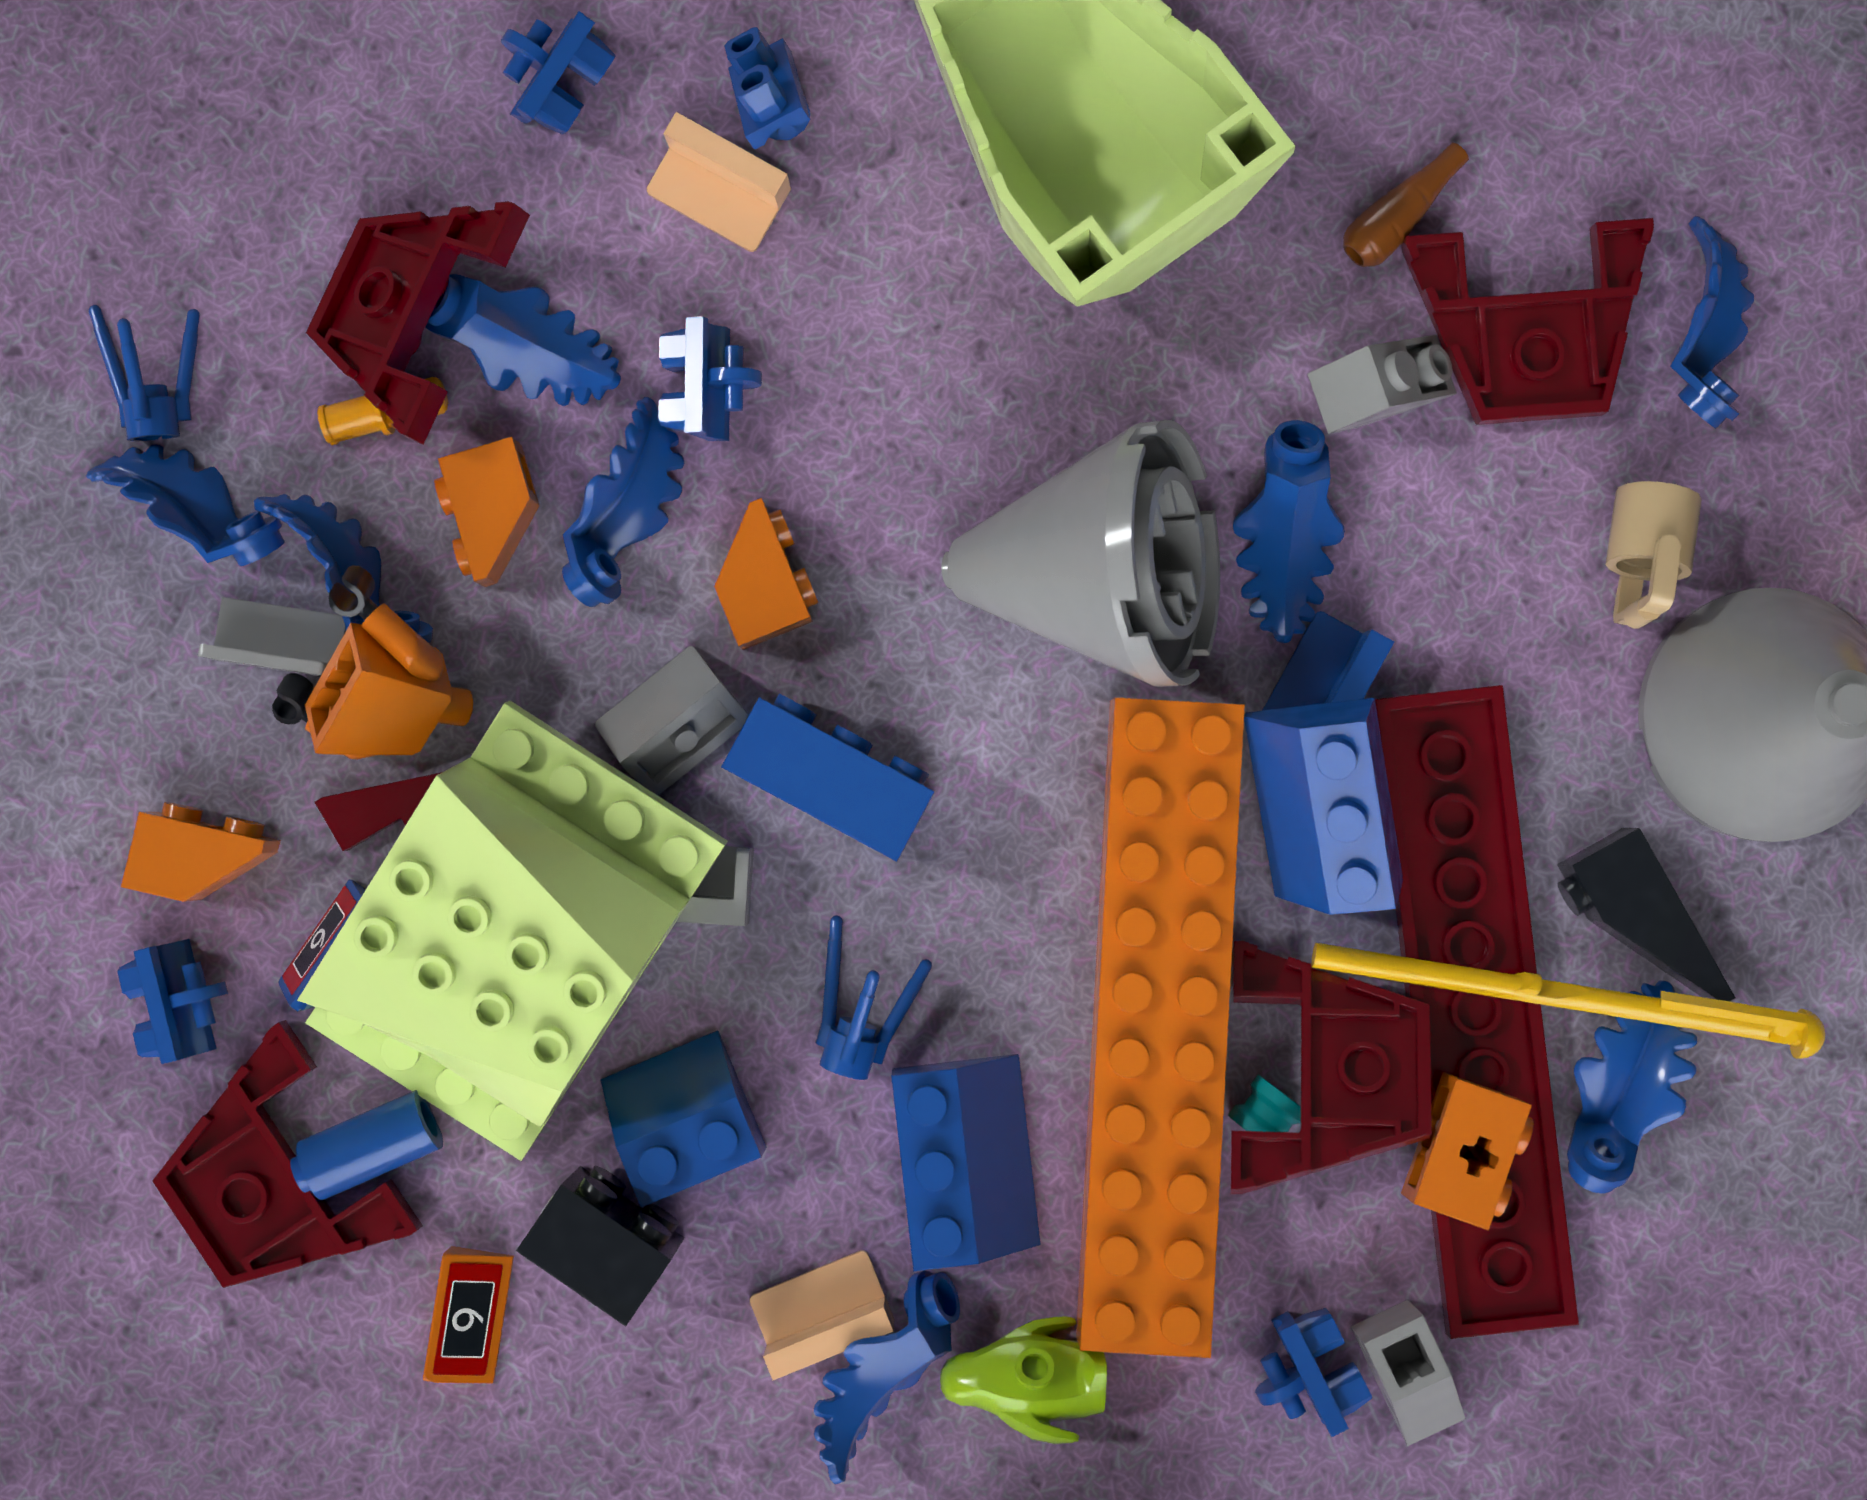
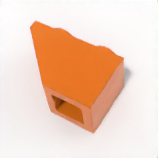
M512 436L438 458L443 477L434 480L435 489L445 515L454 514L461 537L454 539L452 544L458 566L464 576L472 574L474 582L484 587L498 583L540 506L523 447Z
M762 498L749 503L714 585L736 642L742 650L813 622L808 607L819 603L805 568L795 572L791 569L784 549L795 543L781 509L769 513Z
M164 802L162 813H138L121 887L182 902L202 900L278 853L281 840L262 836L265 825L258 822L226 817L224 827L200 822L203 813L201 809Z

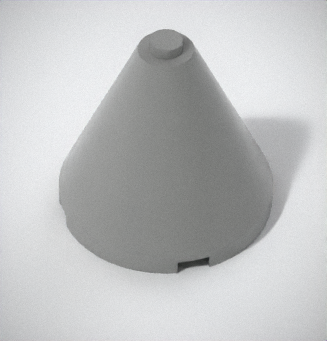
M1172 420L1140 422L1133 425L957 537L952 542L950 550L944 554L942 559V577L946 587L952 589L959 600L1150 685L1163 687L1191 684L1200 676L1198 669H1188L1192 657L1210 655L1216 632L1220 599V552L1215 510L1199 511L1191 481L1205 480L1207 474L1193 440L1180 424Z
M1754 588L1734 592L1712 600L1686 615L1670 630L1654 652L1646 669L1639 696V730H1643L1645 746L1652 764L1650 768L1664 792L1680 809L1702 825L1716 832L1749 841L1777 842L1805 838L1820 833L1850 816L1867 799V632L1864 628L1834 604L1817 596L1786 588Z

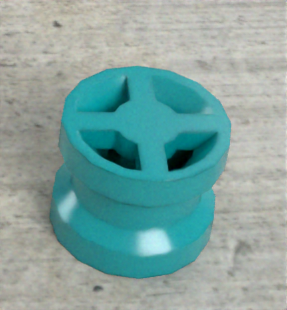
M1259 1074L1250 1084L1251 1094L1243 1104H1235L1227 1114L1246 1131L1288 1132L1293 1125L1301 1123V1106Z

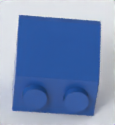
M718 1030L600 1079L615 1146L641 1208L759 1159L767 1148Z

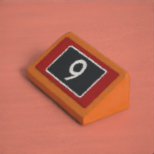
M451 1246L443 1253L423 1381L434 1383H494L514 1255Z

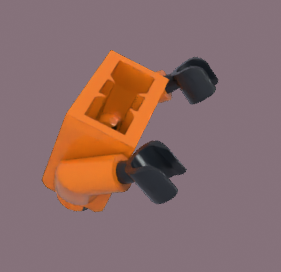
M353 565L348 567L342 576L344 585L336 582L330 590L328 596L329 605L340 616L352 617L360 615L365 621L362 624L350 623L315 687L302 675L295 673L287 674L276 690L278 696L272 704V712L274 717L284 724H296L300 720L306 722L305 729L311 733L314 751L317 754L344 755L354 760L375 755L412 756L422 750L438 723L465 726L472 715L473 695L468 689L451 687L443 654L436 647L431 646L385 603L378 607L370 599L375 589V581L372 575L360 566Z

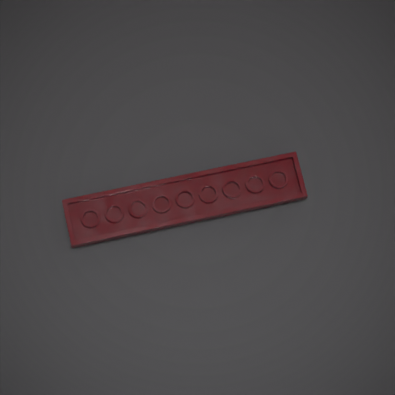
M1503 685L1375 699L1403 875V883L1396 907L1401 956L1507 974L1522 972L1537 974ZM1404 982L1406 997L1430 1004L1431 1104L1441 1075L1445 1072L1516 1097L1532 1105L1528 1117L1533 1119V1131L1529 1144L1523 1154L1514 1155L1507 1179L1512 1181L1511 1196L1504 1213L1500 1217L1493 1216L1489 1230L1431 1210L1445 1334L1450 1339L1579 1325L1541 1004ZM1463 1144L1460 1150V1156L1466 1160L1469 1158L1480 1159L1483 1154V1148L1477 1144L1474 1146Z

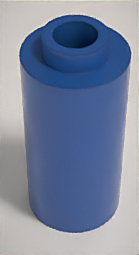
M417 1090L298 1141L296 1145L297 1156L291 1158L290 1161L291 1170L302 1192L312 1191L319 1200H325L442 1149L443 1136L428 1101L421 1098Z

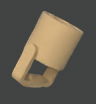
M1654 481L1627 483L1616 490L1605 564L1609 570L1620 575L1613 612L1614 623L1639 629L1654 621L1671 608L1675 598L1677 580L1687 578L1692 573L1702 501L1699 493L1677 484ZM1643 581H1650L1648 595L1641 597Z

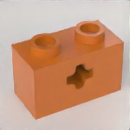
M1443 1072L1431 1104L1430 1139L1418 1142L1401 1194L1415 1205L1489 1230L1493 1216L1500 1217L1508 1205L1512 1191V1181L1507 1179L1514 1155L1523 1154L1529 1144L1533 1131V1119L1528 1117L1532 1105L1516 1097ZM1463 1144L1467 1146L1477 1144L1483 1148L1481 1158H1469L1466 1160L1461 1157L1460 1150Z

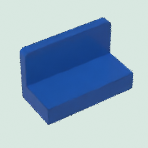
M1323 611L1315 613L1314 621L1308 625L1262 710L1364 699L1394 641L1374 630L1361 633Z

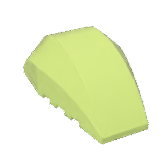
M914 0L942 78L1002 229L1033 268L1054 290L1077 307L1130 292L1235 218L1294 153V143L1217 44L1198 29L1193 32L1172 16V9L1161 0Z

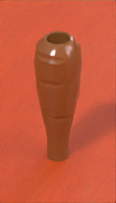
M1452 142L1431 163L1388 191L1386 195L1380 197L1363 211L1347 227L1343 236V248L1348 257L1361 267H1374L1383 263L1403 243L1404 238L1413 231L1414 226L1419 223L1447 182L1469 160L1466 151L1457 143Z

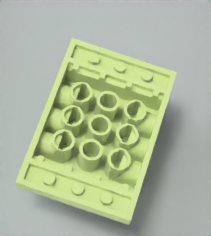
M505 702L472 756L438 774L299 996L297 1001L315 1007L305 1023L411 1091L417 1090L421 1098L522 1161L728 841L514 702Z

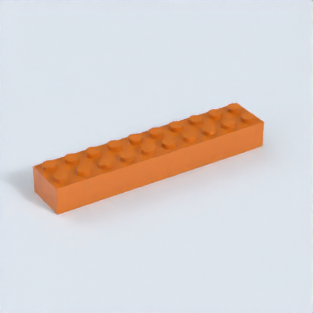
M1116 697L1110 700L1076 1337L1080 1351L1211 1358L1245 709L1243 704Z

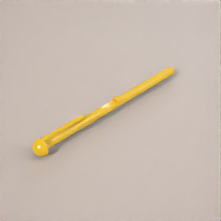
M1316 942L1312 953V968L1790 1045L1791 1054L1796 1059H1804L1815 1055L1822 1048L1826 1036L1825 1028L1820 1018L1806 1009L1791 1012L1667 991H1660V998L1544 980L1541 975L1528 972L1507 974Z

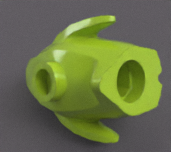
M1049 1317L1030 1321L977 1351L959 1353L947 1359L941 1369L940 1385L947 1400L960 1406H976L998 1416L1011 1428L1032 1440L1052 1444L1074 1443L1079 1441L1080 1435L1052 1426L1050 1423L1101 1414L1105 1411L1107 1362L1104 1352L1080 1351L1078 1341L1048 1337L1054 1332L1065 1330L1077 1324L1075 1318Z

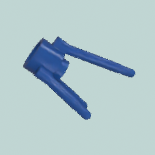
M97 305L90 306L89 315L119 406L121 427L126 428L127 440L151 441L159 440L161 436L162 439L179 437L178 422L192 420L189 395L198 339L197 333L200 316L198 310L191 309L187 313L175 397L168 396L167 385L143 384L131 324L127 319L122 318L118 321L117 328L129 385L128 388L101 308Z
M836 915L830 920L822 1023L815 1043L824 1047L819 1063L821 1067L848 1078L867 1080L872 1063L883 1064L889 1042L921 989L925 978L932 968V963L927 959L920 962L876 1038L874 1036L877 1028L867 1023L880 978L879 973L874 970L870 971L866 976L853 1018L841 1016L838 1026H836L843 925L842 918Z

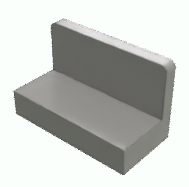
M222 597L214 646L199 644L198 657L321 677L345 634L346 628L342 616L337 614Z
M689 646L596 721L595 727L621 766L639 784L659 796L742 729L749 714L719 680L700 653L693 646Z

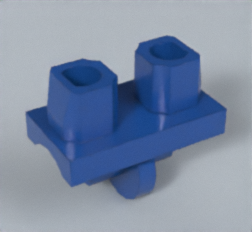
M578 11L574 19L571 18L549 53L542 49L553 30L541 20L536 19L526 36L512 29H507L501 38V43L514 55L504 69L503 74L519 84L530 66L537 70L510 112V115L525 124L534 119L542 126L560 134H565L570 129L584 104L556 85L557 81L566 67H568L595 86L616 57L597 36L590 32L595 24L594 21Z
M753 27L727 41L724 47L727 58L732 64L728 70L744 134L753 149L755 150L765 145L768 138L791 140L804 131L810 121V110L807 100L803 95L792 51L782 38L769 45L758 27Z
M704 316L686 317L685 329L665 333L660 336L659 359L662 367L672 372L685 371V392L663 393L659 399V423L661 426L685 432L707 441H729L730 411H743V390L758 388L762 385L761 371L743 367L744 347L730 345V328L708 323V318Z
M190 939L133 951L135 959L119 967L117 973L122 993L127 995L129 999L144 996L150 1021L136 1024L135 1030L132 1033L137 1054L140 1057H160L161 1064L217 1049L211 1024H215L216 1021L210 998L228 994L225 981L206 985L201 961L195 962Z
M1323 1308L1293 1319L1287 1311L1271 1319L1294 1367L1285 1369L1277 1352L1270 1353L1260 1360L1268 1376L1255 1389L1260 1403L1268 1406L1281 1402L1288 1418L1295 1419L1306 1412L1298 1395L1306 1389L1322 1423L1325 1424L1331 1437L1348 1430L1349 1427L1344 1417L1355 1412L1373 1397L1354 1362L1325 1376L1322 1375L1315 1358L1345 1344L1331 1313L1327 1308Z

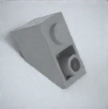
M1437 335L1368 345L1308 373L1328 434L1359 428L1457 394L1451 378L1452 364L1450 358L1440 346Z
M1405 1300L1350 1326L1407 1446L1466 1419L1453 1377L1424 1315L1409 1300Z

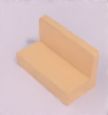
M675 112L663 133L669 149L647 186L648 195L749 252L756 251L791 190L788 174L680 113Z
M860 1250L759 1291L750 1298L751 1307L767 1344L763 1358L772 1380L844 1352L850 1343L856 1340L884 1336L894 1332V1316L869 1254L865 1250Z

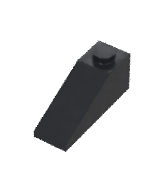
M1621 828L1557 864L1565 878L1557 883L1558 889L1565 903L1575 915L1579 916L1584 913L1590 922L1699 996L1729 1002L1735 999L1732 990L1640 828Z

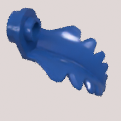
M1694 216L1688 224L1699 241L1706 263L1705 285L1702 300L1695 308L1688 334L1670 367L1688 383L1678 394L1680 399L1703 420L1717 429L1726 418L1733 421L1740 414L1731 405L1739 397V394L1716 375L1712 369L1744 341L1748 333V327L1742 321L1741 314L1752 306L1754 294L1741 284V281L1748 277V267L1736 259V247L1725 242L1721 238V234L1714 230L1712 226H1709L1704 219Z
M450 274L447 288L438 298L425 326L426 329L438 336L467 346L478 362L488 385L498 391H505L519 377L523 391L529 399L538 398L545 388L551 384L555 401L559 405L566 406L569 404L572 391L575 400L580 405H585L588 403L591 393L596 400H600L607 390L615 389L621 381V376L616 371L619 359L615 357L609 358L612 347L607 344H600L593 348L600 339L599 332L590 329L573 335L575 314L570 310H565L547 315L549 295L539 287L496 291L481 281L458 274Z
M644 397L642 400L637 401V409H634L632 412L634 424L631 422L626 426L625 438L627 449L621 445H616L610 454V475L598 474L587 483L579 518L563 534L569 562L562 568L563 579L571 593L581 603L589 607H596L600 603L610 604L621 595L619 581L621 579V571L614 560L623 548L640 542L660 531L668 523V516L660 508V504L678 499L682 493V485L667 474L669 471L682 469L684 466L683 456L671 451V448L679 444V437L676 433L660 425L659 410L654 400L649 397Z
M1300 420L1281 423L1277 426L1275 432L1268 437L1264 449V489L1233 521L1234 533L1241 538L1253 542L1250 547L1243 550L1236 557L1237 565L1257 574L1254 579L1243 585L1241 595L1244 599L1259 598V600L1251 604L1249 614L1252 617L1265 618L1259 625L1260 629L1272 632L1276 641L1280 643L1290 642L1294 634L1305 633V625L1301 621H1314L1315 611L1307 602L1320 605L1324 600V594L1312 581V578L1329 575L1334 569L1333 563L1321 548L1340 543L1345 533L1344 525L1327 497L1331 474L1329 450L1325 443L1324 433L1317 426Z
M151 445L144 453H141L139 448L132 447L121 457L113 456L106 462L88 470L86 477L91 482L104 481L106 484L123 487L120 493L126 498L149 504L150 506L146 510V514L153 524L191 543L207 563L233 555L239 566H245L269 555L285 543L279 532L283 524L278 518L270 516L264 519L259 511H255L238 519L235 515L231 496L223 476L215 467H208L199 472L195 471L194 457L186 449H181L168 459H163L164 447L161 445Z
M286 494L277 497H257L254 500L256 511L278 518L305 539L310 553L325 567V586L328 593L336 582L344 585L342 576L348 567L353 565L360 566L372 575L375 581V589L370 599L378 607L380 606V553L376 547L361 546L362 528L357 519L351 518L341 523L336 522L337 507L331 502H324L320 507L315 506L314 499L309 495H302L296 500H291L290 496ZM401 610L394 611L428 643L432 641V626L420 621V616L417 613ZM360 615L352 617L342 616L346 630L351 622L362 624L365 621Z
M1660 980L1655 986L1643 983L1641 986L1643 994L1636 991L1629 992L1631 994L1660 998V991L1675 993V990L1671 983ZM1615 1017L1621 1032L1604 1026L1596 1029L1594 1038L1603 1058L1582 1057L1574 1066V1076L1581 1096L1582 1109L1574 1123L1567 1157L1568 1171L1574 1181L1581 1187L1595 1193H1608L1624 1185L1633 1172L1639 1142L1643 1135L1684 1114L1686 1100L1679 1093L1671 1089L1670 1085L1693 1078L1696 1074V1066L1692 1062L1677 1056L1675 1052L1694 1047L1697 1044V1036L1691 1032L1679 1030L1683 1027Z
M927 1270L914 1273L909 1279L908 1288L904 1294V1308L908 1316V1325L897 1333L863 1338L850 1343L843 1352L844 1357L850 1363L849 1367L829 1371L823 1377V1385L832 1391L835 1397L819 1400L814 1405V1414L826 1420L825 1423L815 1428L814 1437L825 1445V1449L820 1451L819 1457L827 1465L829 1478L835 1485L846 1480V1474L849 1471V1460L856 1455V1440L859 1441L865 1437L870 1416L877 1417L886 1410L890 1396L895 1390H903L915 1385L933 1361L952 1351L951 1324L955 1323L959 1318L960 1301L953 1282L945 1273L938 1272L933 1274Z

